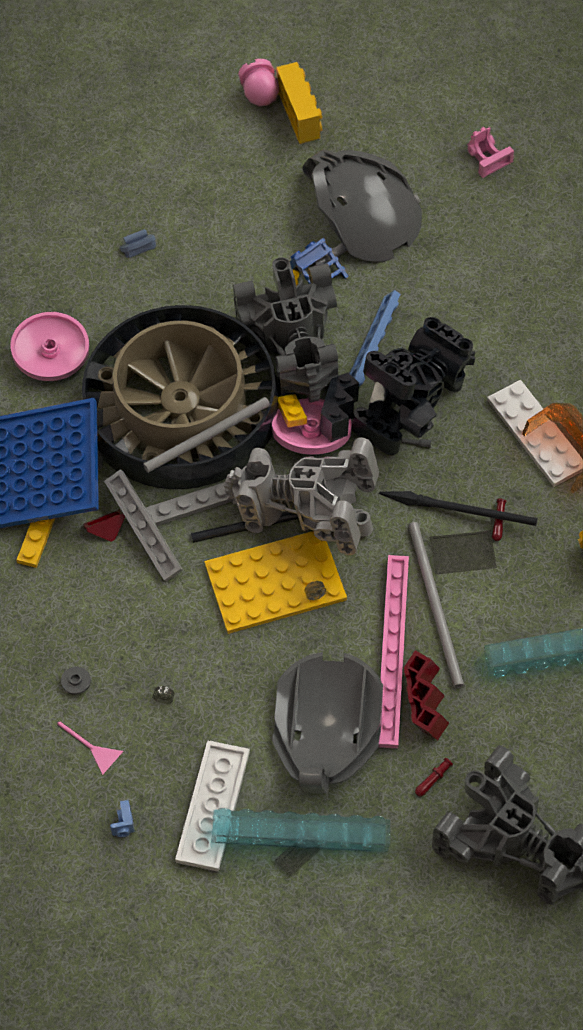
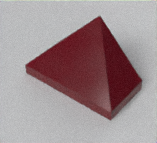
M119 509L84 523L83 527L89 533L108 541H114L125 519V515Z

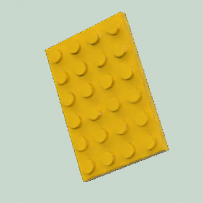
M314 531L204 561L227 634L347 601V595L328 543L316 538Z

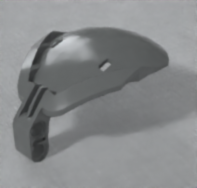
M322 149L304 163L302 167L303 172L313 181L318 209L329 219V225L350 255L366 261L383 262L395 258L393 250L405 242L410 247L415 241L421 229V207L405 176L390 161L361 151L343 150L333 153ZM341 198L346 205L342 206L336 199Z
M323 652L308 655L292 664L278 679L274 715L275 727L272 742L292 778L299 781L304 793L326 794L329 785L342 783L350 779L379 748L382 726L383 684L369 665L359 658L344 653V662L323 661ZM296 731H301L299 741L294 740ZM355 734H358L357 744H353Z

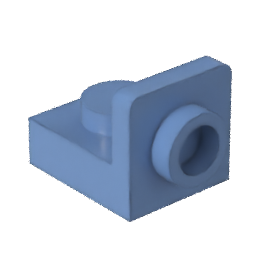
M129 800L120 801L121 810H117L119 823L110 824L113 836L126 837L131 832H135Z

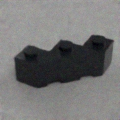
M348 372L331 379L321 410L320 432L330 442L348 436L349 420L353 418L354 403L358 402L359 382Z

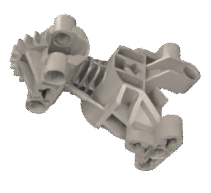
M366 438L355 439L352 450L340 451L337 457H304L294 464L287 475H276L269 453L262 448H255L252 450L248 464L243 470L236 467L235 471H230L224 488H226L225 493L228 494L227 498L233 499V504L237 503L241 517L246 522L245 527L250 532L260 533L264 526L274 524L280 518L282 512L289 511L298 515L302 530L311 529L314 531L316 538L323 541L336 542L338 550L342 554L354 555L357 551L360 537L370 535L373 531V524L367 511L353 509L351 504L356 502V487L364 492H372L375 489L379 469L372 443Z

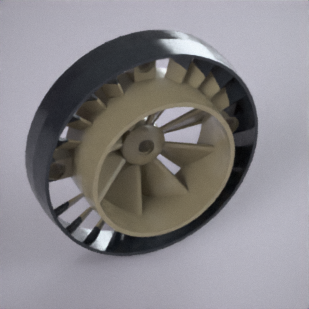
M173 305L159 307L139 313L120 323L99 342L92 352L82 381L81 400L94 398L97 401V409H99L97 410V447L102 453L104 461L114 470H122L126 477L133 481L163 489H192L208 486L226 479L230 471H235L236 467L242 470L247 466L252 450L255 448L264 449L272 436V421L279 409L278 380L271 357L262 341L251 329L234 317L201 306ZM239 341L247 346V348L237 354L234 345ZM253 354H256L262 361L243 370L240 362ZM110 356L116 358L114 368L103 365ZM167 356L174 382H170L158 358ZM268 370L272 379L245 384L244 375ZM136 373L162 390L161 396L127 387V382ZM91 387V388L98 389V390H101V391H100V392H89V388ZM272 389L270 406L267 407L266 411L261 410L172 459L177 460V464H163L149 473L145 470L143 464L248 407L246 406L245 390ZM161 404L162 410L143 417L129 405ZM167 417L172 420L171 424H164L162 422ZM233 436L240 441L235 447L228 443ZM136 447L144 451L142 458L131 455ZM219 449L221 454L213 457L212 452ZM199 458L200 461L193 463L192 459Z

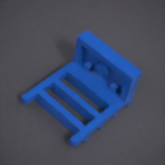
M324 238L316 243L315 241L311 242L305 247L306 250L303 252L297 251L290 257L292 259L290 261L292 270L298 267L309 284L311 282L305 269L325 255H328L331 259L328 262L329 267L334 264L338 269L331 274L332 278L340 273L345 279L349 277L345 272L344 266H341L338 262L339 259L331 252L332 249L325 243L326 240Z

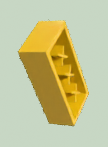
M297 62L276 67L277 80L279 82L278 94L299 144L320 139V132L323 131L320 121L322 113L320 108L317 109L315 96L310 93V84L305 81L303 68L300 69Z

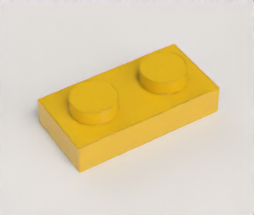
M296 394L278 398V408L287 427L307 424V416Z

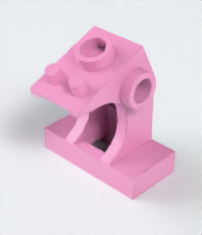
M482 127L480 129L481 132H473L471 140L467 144L470 155L475 156L479 161L478 173L482 178L512 163L514 157V150L510 146L501 151L495 148V140L490 135V127L487 129ZM488 151L492 156L486 157L483 153Z

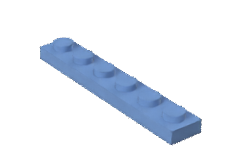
M395 290L384 296L349 373L359 382V387L365 381L363 368L366 355L370 351H378L379 341L385 336L384 330L391 322L392 312L399 304L397 301L400 293Z

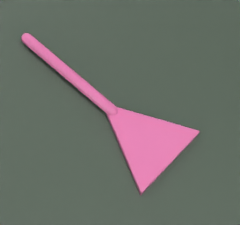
M59 721L57 723L58 726L91 749L102 775L123 753L120 750L93 746Z

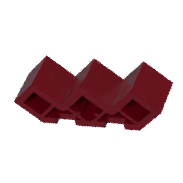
M415 650L404 666V674L408 685V699L412 710V722L422 732L438 741L449 725V722L440 713L435 711L445 696L436 686L431 684L440 668L432 659Z

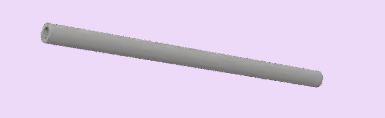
M412 522L408 527L452 683L455 689L464 686L420 528L417 522Z

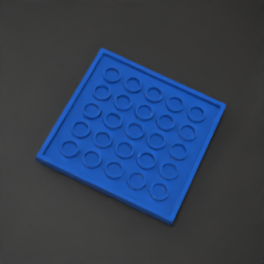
M94 398L0 416V528L99 510L97 401Z

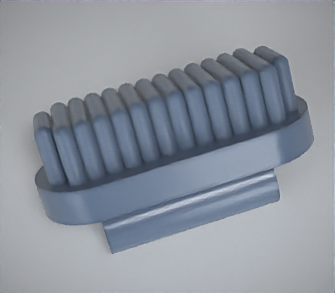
M143 229L123 237L125 245L120 246V250L124 252L126 258H131L155 248L154 234L148 235L147 231Z

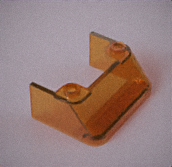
M552 403L528 419L522 435L525 437L548 420L555 423L560 422L583 448V415L571 403ZM583 474L576 478L570 490L572 493L583 487Z

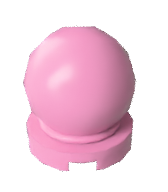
M255 59L256 62L249 65L245 63L240 68L238 73L240 83L244 87V94L250 103L257 106H267L276 100L279 93V82L275 77V71L270 61Z

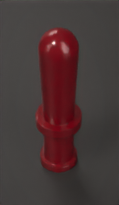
M499 498L496 501V510L504 512L507 501ZM495 519L492 538L495 541H500L503 533V520Z
M445 758L437 768L434 767L432 769L433 772L415 789V794L419 797L424 796L439 778L442 779L444 777L443 774L453 766V763L448 758Z

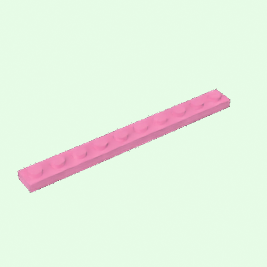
M388 555L381 664L383 702L379 747L398 748L409 556Z

